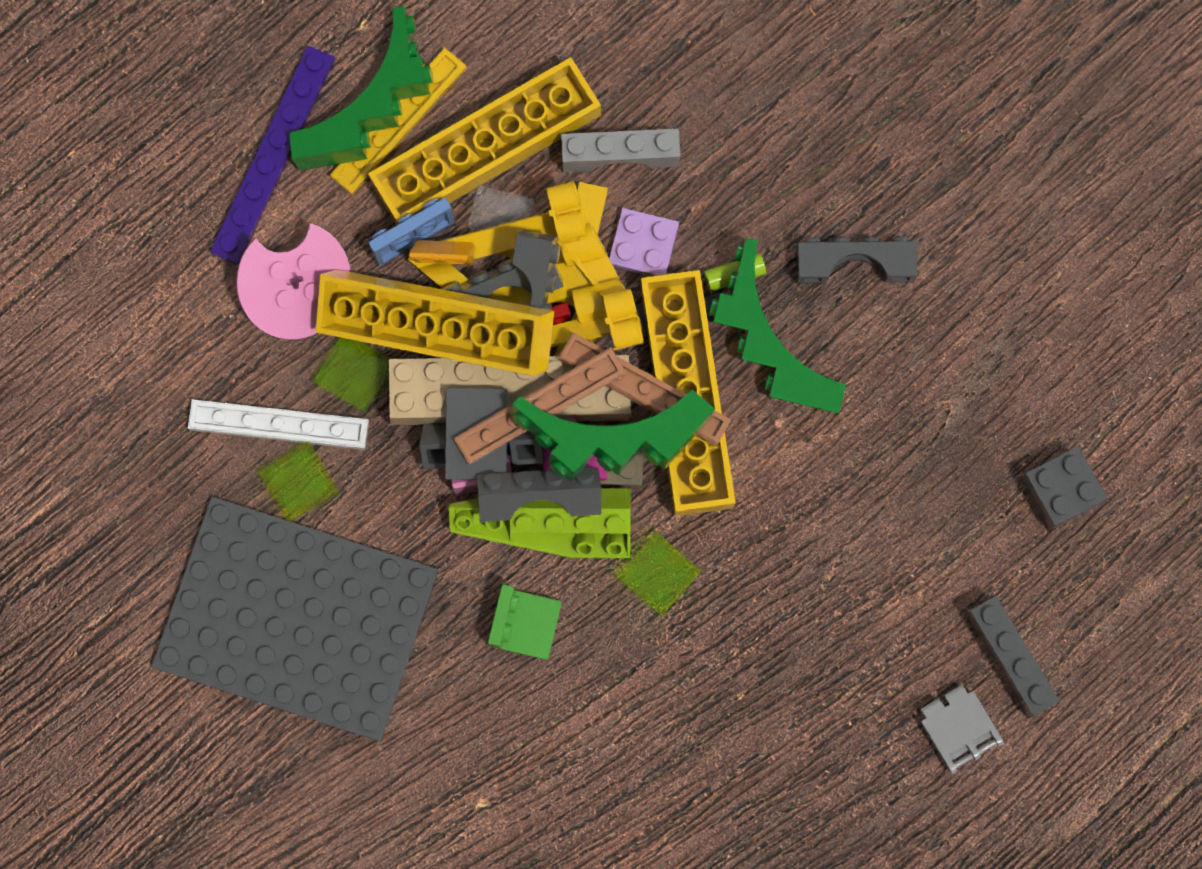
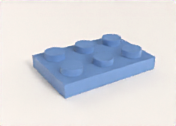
M446 197L440 201L434 199L428 202L423 207V211L414 216L413 214H408L397 222L398 225L389 231L382 229L372 236V240L368 243L379 267L411 249L416 241L426 240L455 223L452 207Z

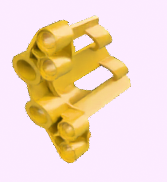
M574 181L545 188L551 207L549 212L441 240L474 243V259L492 254H501L513 259L517 234L522 230L557 236L556 245L561 246V251L556 265L563 279L564 287L554 290L553 293L549 292L547 304L557 302L575 306L578 319L553 325L550 347L565 345L573 332L587 340L612 335L614 351L643 344L641 322L637 314L631 289H626L599 236L587 219ZM408 257L411 263L442 288L454 282L463 284L470 281L453 267V264L417 263ZM505 286L493 291L487 298L529 306L532 294L521 287Z

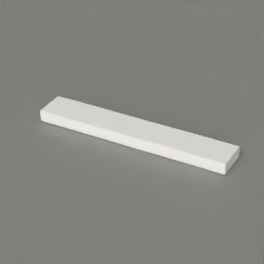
M194 399L191 401L188 429L192 431L360 450L366 449L369 420L362 418Z

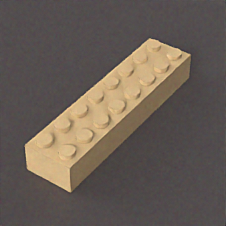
M616 355L629 363V355ZM549 356L548 370L535 376L446 358L389 359L390 425L446 423L447 388L507 389L508 407L520 396L526 397L573 368L559 361V356ZM604 386L554 416L560 419L574 418L576 422L628 421L631 415V400Z

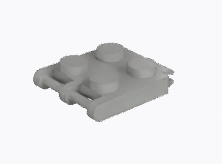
M963 685L943 695L948 706L944 707L938 698L920 709L925 718L920 723L951 774L956 773V768L972 759L978 760L981 758L980 754L995 745L1000 747L1004 744L1003 739L974 691L967 693ZM991 737L993 738L992 741L976 749L975 746ZM967 751L970 752V754L964 756L954 763L952 762L953 759L957 758Z

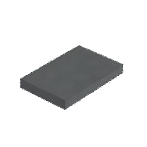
M446 389V480H477L478 474L506 473L507 443L468 465L454 438L507 408V389Z

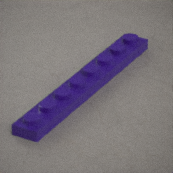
M307 46L210 251L212 255L237 266L239 265L291 155L290 132L304 128L335 62L334 56Z

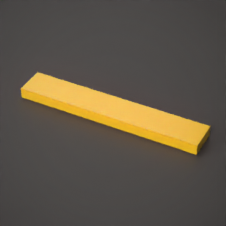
M446 48L428 65L431 66L433 73V83H429L430 95L400 100L402 115L398 116L399 127L368 132L371 147L367 148L368 159L339 164L330 174V178L351 196L369 178L368 173L377 169L467 69V66Z

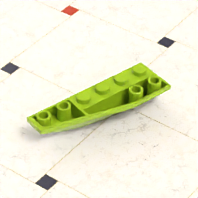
M601 488V515L570 516L569 512L562 505L552 501L538 500L518 508L511 520L480 522L478 498L449 504L451 533L569 558H631V489Z

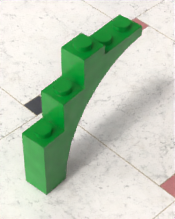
M405 6L393 8V30L389 49L379 71L369 86L349 106L333 117L312 127L290 132L292 160L299 171L368 159L367 148L371 147L368 132L399 127L398 116L402 115L400 100L430 95L429 83H433L431 66H426L422 56H419L418 45L416 41L413 42L412 34L416 33L414 16L408 15Z
M746 238L745 244H738L735 261L740 262L738 273L732 272L728 290H733V294L731 296L720 293L719 299L713 298L709 316L715 317L713 322L715 324L748 331L747 337L741 335L737 353L742 354L741 360L776 368L774 374L768 373L765 390L770 391V398L839 414L846 384L823 377L803 365L785 349L771 330L762 311L756 289L755 257L758 240Z
M691 390L680 401L665 411L632 424L610 427L591 426L562 420L540 410L521 396L512 404L510 415L513 422L522 430L528 429L535 435V440L541 447L546 450L549 448L552 450L548 463L551 464V470L560 478L566 477L571 482L594 456L598 458L597 462L604 470L608 472L613 471L616 475H619L642 450L645 458L651 464L659 465L665 470L711 419L715 408L694 390Z

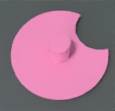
M309 223L305 239L298 247L288 252L276 253L270 251L255 238L245 250L237 271V294L242 309L255 326L272 336L283 339H301L316 334L320 274L336 269L350 272L348 258L340 243L329 232Z

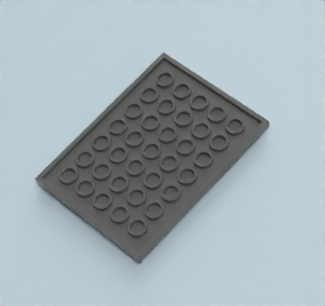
M211 497L152 668L382 742L439 569Z

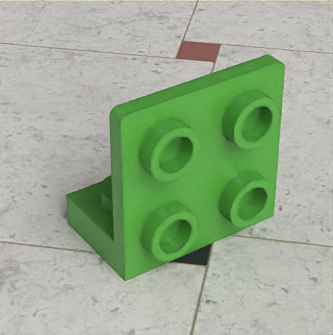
M502 584L488 641L489 646L548 660L562 605L561 601L515 591L514 587Z

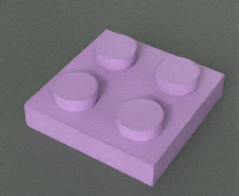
M622 208L609 258L613 267L651 277L666 275L679 222Z

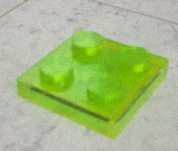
M340 337L314 378L313 383L365 413L389 374L390 358L361 341Z
M309 441L258 471L259 476L284 517L290 522H293L340 493Z
M655 532L618 574L617 579L658 615L663 617L699 576L701 570L661 535Z

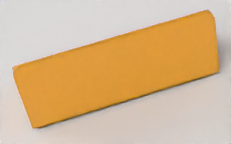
M418 240L409 252V257L417 263L472 265L474 263L475 245L470 242Z

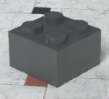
M1079 446L1025 473L1020 478L1049 531L1093 509L1108 499Z

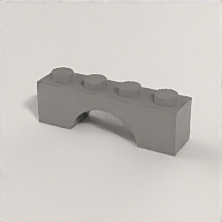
M679 129L561 134L563 172L593 171L597 167L614 163H637L646 165L649 168L679 167L680 164Z

